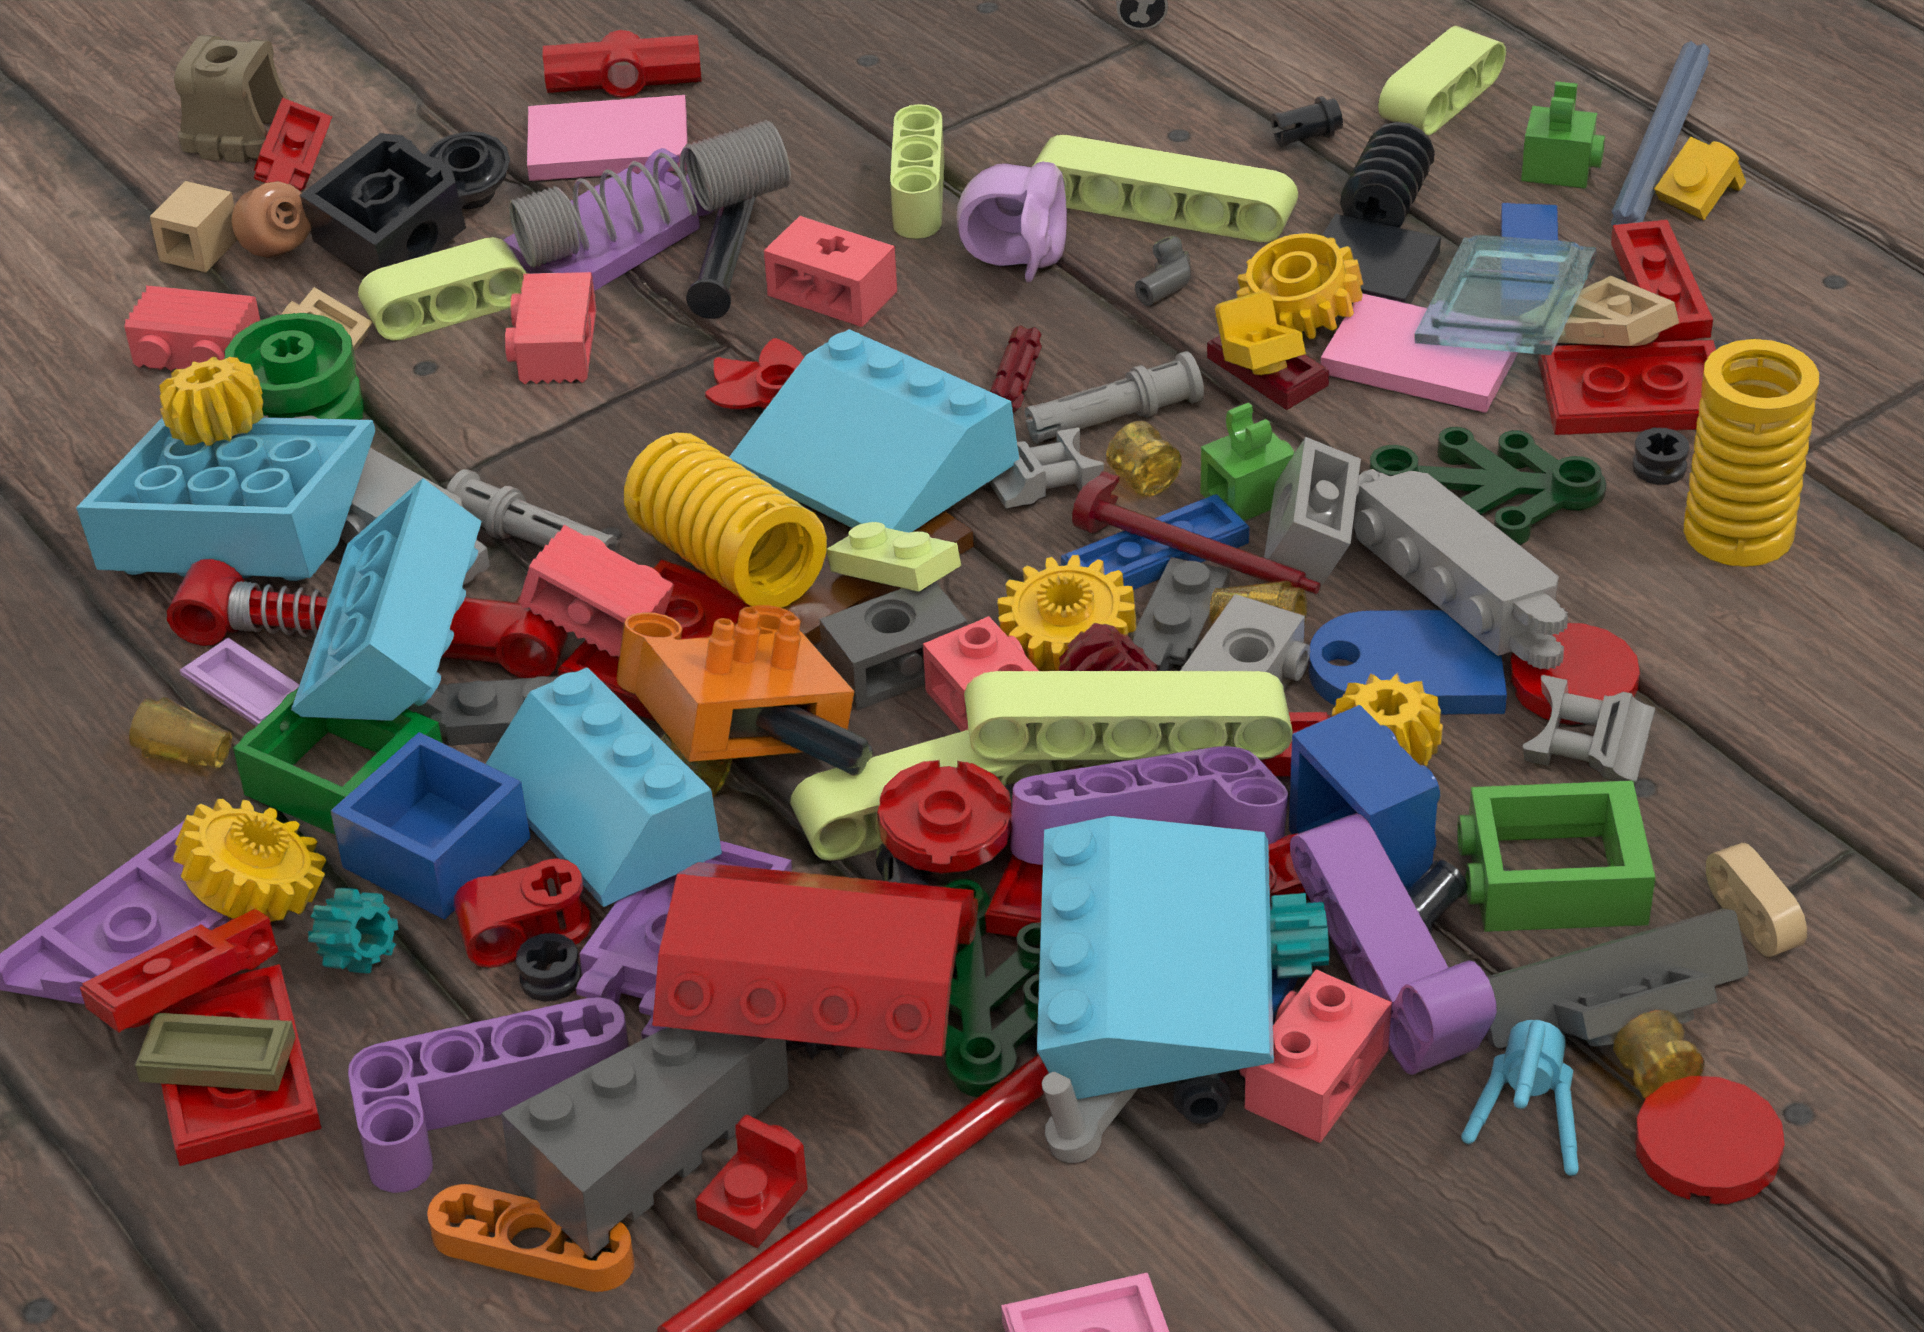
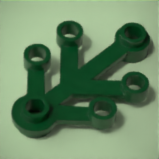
M1448 427L1442 430L1438 437L1437 455L1439 459L1450 465L1467 463L1474 469L1419 466L1418 456L1411 449L1401 445L1379 447L1370 456L1369 470L1374 469L1388 476L1408 471L1428 473L1448 490L1473 491L1460 499L1480 515L1518 494L1535 495L1517 507H1503L1495 514L1494 526L1518 545H1522L1529 540L1532 524L1561 508L1571 511L1591 508L1599 504L1606 494V480L1602 475L1600 466L1595 461L1582 456H1569L1558 460L1536 445L1534 438L1530 434L1519 430L1507 431L1499 437L1497 455L1474 440L1473 433L1466 428ZM1528 466L1536 473L1520 472L1517 469Z
M960 879L950 882L945 887L974 890V898L978 899V915L974 940L970 944H957L955 956L957 980L953 977L951 979L949 1009L962 1017L963 1032L947 1024L945 1053L943 1055L946 1056V1071L957 1088L969 1096L979 1097L1016 1070L1017 1057L1015 1049L1038 1029L1039 999L1037 997L1039 996V974H1034L1040 970V948L1030 946L1040 945L1041 923H1032L1024 926L1017 934V951L986 978L981 937L987 933L985 913L990 905V898L978 883L972 880ZM1024 984V1004L992 1030L990 1014Z

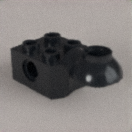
M462 132L449 135L434 143L425 154L403 135L379 133L300 194L305 216L311 225L310 233L312 240L364 276L383 267L435 253L466 228L462 209L482 207L494 197L496 189L506 177L510 157L507 147L498 138L483 132Z

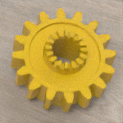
M1293 234L1268 243L1252 259L1246 262V273L1240 274L1237 277L1240 290L1236 291L1238 298L1259 291L1269 292L1272 295L1277 324L1301 332L1305 331L1309 339L1315 338L1316 328L1322 325L1329 330H1335L1337 328L1335 317L1338 315L1351 317L1354 314L1352 303L1362 301L1363 298L1360 287L1363 285L1358 260H1353L1351 249L1348 246L1339 248L1334 238L1330 237L1328 239L1317 234Z
M1072 555L1066 566H1058L1053 557L1046 558V569L1040 572L1030 566L1022 568L1024 582L1008 580L1005 584L1007 597L998 598L997 602L1000 629L1007 636L1012 635L1020 642L1026 657L1040 671H1059V657L1069 648L1067 645L1081 631L1085 632L1094 623L1112 625L1121 634L1134 632L1137 627L1132 586H1124L1123 573L1117 570L1105 575L1104 563L1099 559L1091 563L1088 568L1082 567L1079 555Z
M217 799L213 809L199 804L193 816H186L175 842L177 849L173 856L174 862L183 865L181 878L186 882L191 892L205 905L233 919L253 909H257L268 916L271 922L283 920L290 911L297 914L303 913L307 902L313 901L325 875L321 870L326 859L325 856L314 853L318 843L315 838L299 837L296 834L300 826L298 822L289 821L284 824L276 820L277 811L271 807L265 810L263 814L255 812L252 804L247 800H242L239 809H233L224 799Z

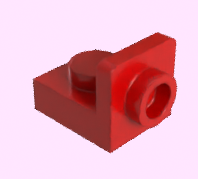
M744 1115L735 1125L738 1151L695 1199L698 1219L758 1249L808 1190L803 1143L787 1129L779 1125H768L749 1115Z

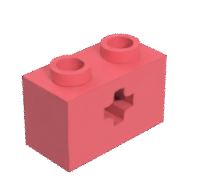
M799 216L764 250L768 296L863 327L897 292L895 246L809 218Z

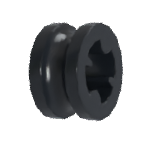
M1652 428L1643 431L1637 436L1632 466L1633 472L1640 479L1656 485H1668L1678 482L1684 477L1687 471L1686 459L1690 449L1689 442L1684 435L1667 428Z
M556 933L539 934L525 941L516 953L520 986L524 993L532 999L543 1002L557 1001L568 997L576 990L581 979L578 949L574 942L565 935ZM548 964H552L550 970H546Z

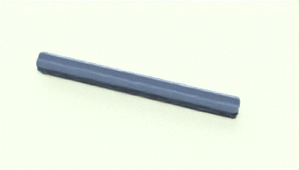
M1690 41L1682 46L1613 207L1612 226L1643 222L1655 193L1654 188L1661 179L1709 61L1707 58L1710 50L1706 44L1703 43L1697 46Z

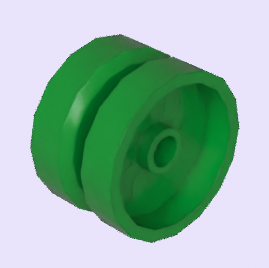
M308 313L276 315L251 324L236 334L225 349V359L235 357L240 362L251 364L254 375L259 379L263 393L261 394L263 399V416L268 415V418L314 416L318 419L362 420L363 397L360 381L356 375V359L352 338L342 324L326 316Z

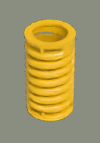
M1739 340L1719 347L1710 354L1705 362L1701 390L1702 397L1699 402V416L1697 418L1683 532L1688 543L1698 553L1712 561L1742 567L1764 565L1782 557L1789 551L1794 542L1797 511L1800 505L1803 474L1806 468L1809 437L1812 431V417L1815 412V400L1819 388V371L1808 356L1790 345L1772 340Z
M676 432L655 440L637 456L628 472L624 486V505L632 522L639 529L664 544L669 550L691 563L696 569L704 572L709 578L717 581L725 589L730 590L750 606L771 605L781 608L788 606L800 598L813 585L820 573L826 556L827 536L823 523L816 514L801 506L797 501L787 497L782 491L772 487L771 484L760 479L756 474L746 470L745 467L734 462L730 457L722 454L719 450L691 433Z

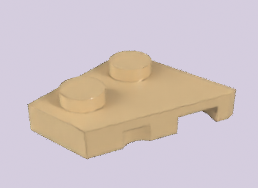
M1609 276L1519 319L1524 340L1620 346H1639L1650 343L1658 337L1659 332L1679 323L1675 302L1613 276Z

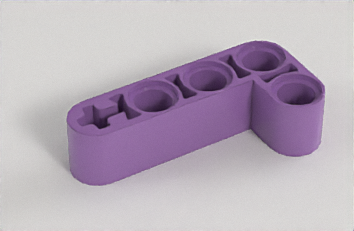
M1231 746L1204 748L1022 778L1013 787L1010 849L1012 854L1020 860L1028 863L1043 864L1044 829L1107 816L1265 832L1268 844H1271L1285 836L1288 791L1256 755L1248 750Z
M1355 813L1294 835L1290 842L1294 869L1311 902H1324L1328 934L1356 987L1392 1002L1389 1048L1403 1070L1413 1075L1476 1050L1496 1017V999L1492 986L1481 967L1473 961L1468 960L1448 967L1369 822L1361 814Z
M601 997L585 998L378 1043L361 1050L350 1062L348 1076L360 1139L372 1183L381 1190L392 1193L407 1192L419 1187L428 1179L433 1170V1157L427 1131L501 1115L502 1112L628 1048L629 1042L625 1014L621 1007L610 999Z

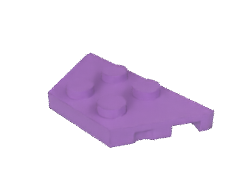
M184 821L1 952L0 990L84 1004L80 991L82 983L200 924L209 930H213L229 922L228 916L211 909L191 892L186 882L181 878L183 865L173 861V856L177 849L175 842Z

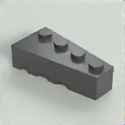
M666 1027L502 1112L510 1178L531 1199L537 1200L540 1203V1208L557 1225L559 1224L562 1230L592 1258L609 1243V1230L625 1217L635 1221L654 1205L653 1193L675 1174L682 1178L688 1176L703 1163V1150L717 1138L731 1139L736 1134L735 1125L744 1115L755 1118L789 1089L786 1040Z

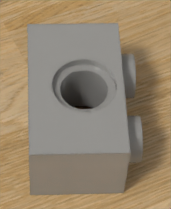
M1304 438L1275 483L1264 558L1306 573V578L1320 582L1321 586L1324 584L1351 543L1361 463L1360 458L1310 438Z
M1235 594L1180 671L1268 672L1278 677L1285 690L1291 680L1299 681L1308 665L1310 646L1304 643L1305 616Z

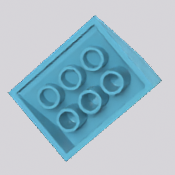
M848 329L845 332L832 336L827 343L804 357L729 457L734 462L745 467L746 470L771 484L772 487L782 491L785 495L851 528L864 523L879 522L884 524L885 528L909 533L1014 466V462L1019 460V452L1010 400Z
M161 418L76 507L96 569L124 571L131 575L145 572H167L185 577L193 563L203 559H214L230 565L243 578L272 576L283 577L289 581L311 578L338 545L376 431L373 420L262 418L259 422L252 424L251 431L236 434L231 437V441L220 440L211 446H206L204 442L190 446L185 445L182 440L172 438L169 428L165 426L163 418Z
M1107 816L1044 829L1037 1052L1049 1073L1054 1071L1071 1080L1077 1099L1274 1063L1269 847L1265 832Z

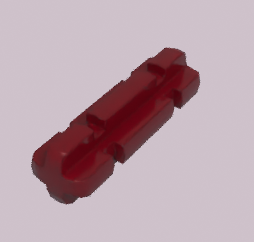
M1020 325L1012 330L1008 340L1009 344L1005 348L996 373L997 377L990 389V392L1011 401L1013 413L1021 407L1024 399L1023 394L1027 390L1036 365L1035 360L1038 358L1042 348L1040 343L1042 334L1036 327L1027 329Z

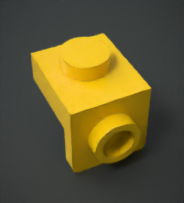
M1690 137L1654 190L1659 200L1705 220L1726 188L1730 187L1740 191L1745 185L1746 179L1738 162L1739 157L1732 149L1720 142L1713 141L1709 145Z
M1259 291L1219 303L1215 306L1225 361L1252 369L1253 374L1262 375L1283 370L1287 367L1286 360L1306 354L1302 332L1277 324L1272 295L1269 292Z

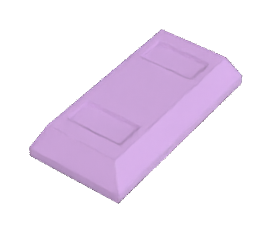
M230 638L225 639L180 669V674L185 679L255 727L280 705L290 692L299 687L298 683Z

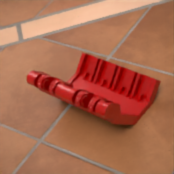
M697 862L679 872L676 877L658 953L652 1026L942 1057L945 1053L951 979L957 944H970L974 940L978 915V899L974 898V890Z

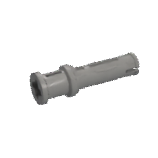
M1185 351L1177 354L1175 361L1149 369H1146L1143 365L1135 366L1126 373L1124 379L1046 403L1028 406L1025 408L1024 414L1027 418L1032 417V419L1025 421L1032 440L1037 444L1046 439L1056 437L1057 431L1072 428L1083 429L1135 412L1137 415L1147 418L1156 415L1160 407L1186 399L1191 404L1203 400L1204 386L1194 357L1191 353Z
M463 469L456 473L446 488L449 492L462 498L463 508L481 520L480 526L484 527L486 533L493 538L507 539L515 536L544 548L545 545L549 544L551 538L554 539L557 532L561 531L563 525H566L584 536L590 535L600 539L608 549L619 553L620 543L616 536L605 534L570 520L567 517L527 503L519 489L512 486H504L500 489L481 481L480 476L469 469Z

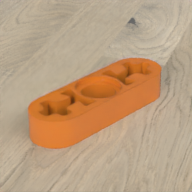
M459 1184L439 1192L432 1199L428 1207L427 1216L433 1243L441 1253L449 1257L592 1292H603L617 1288L630 1277L634 1269L635 1262L631 1236L627 1227L621 1222L608 1231L609 1243L603 1247L612 1249V1253L602 1252L597 1261L588 1260L587 1254L574 1241L573 1243L566 1242V1239L570 1237L562 1230L559 1224L557 1225L540 1208V1203L535 1199L471 1184ZM466 1215H474L476 1220L465 1219ZM450 1222L461 1223L459 1227H451ZM528 1228H541L551 1234L545 1243L531 1249L519 1248L511 1243L517 1233ZM489 1232L495 1233V1236L490 1237Z

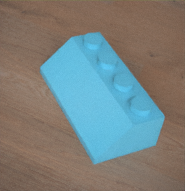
M422 478L347 544L291 710L301 717L392 721L413 703L421 706L427 702L441 681V674L437 672L441 656L448 649L454 637V632L450 630L454 614L466 596V590L462 586L466 573L478 556V550L474 545L482 521Z
M588 667L577 672L563 674L553 682L530 691L486 762L487 765L522 782L529 827L558 859L568 860L578 867L582 874L583 886L603 907L672 877L697 862H705L722 854L711 789Z

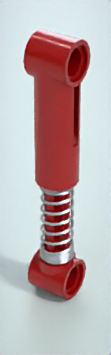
M203 559L193 563L187 571L167 609V622L180 638L200 646L214 645L223 639L226 632L234 633L238 629L240 631L259 632L265 627L271 634L277 633L282 629L286 635H292L297 630L301 636L307 637L312 632L317 635L330 594L328 598L322 597V593L319 589H316L312 596H307L302 587L297 590L296 594H290L286 585L277 593L273 591L270 584L266 585L264 590L261 591L257 583L244 582L243 577L230 565L214 559ZM520 596L515 602L465 597L451 622L450 630L454 632L453 640L441 658L499 663L507 671L521 678L547 677L556 668L570 632L567 633L563 625L556 627L552 620L545 621L541 614L534 615L530 608L523 609L519 603ZM269 626H277V627H276L275 629H272V628H270ZM301 629H306V630H309V631H308V632H303Z

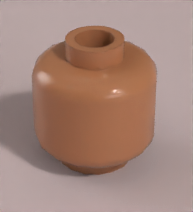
M275 181L263 183L242 195L233 208L231 219L234 235L240 245L253 255L269 258L283 255L304 243L311 231V225L305 216L300 194L302 192L290 184Z

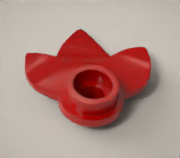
M773 338L762 349L759 362L716 357L713 369L717 385L708 389L705 392V397L715 405L723 408L745 409L759 406L766 409L804 359V356L789 343Z

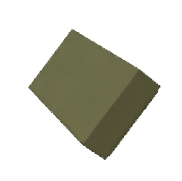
M156 1013L151 1021L135 1067L139 1082L278 1091L296 1037L292 1021Z

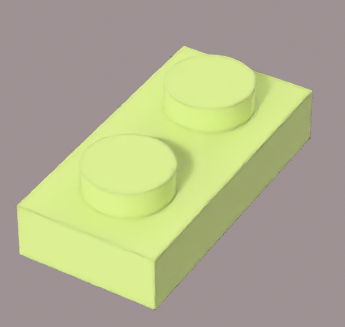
M869 522L853 527L849 531L848 537L826 550L831 572L918 592L961 566L957 543L931 538L925 532L908 533L885 528V525L879 522Z

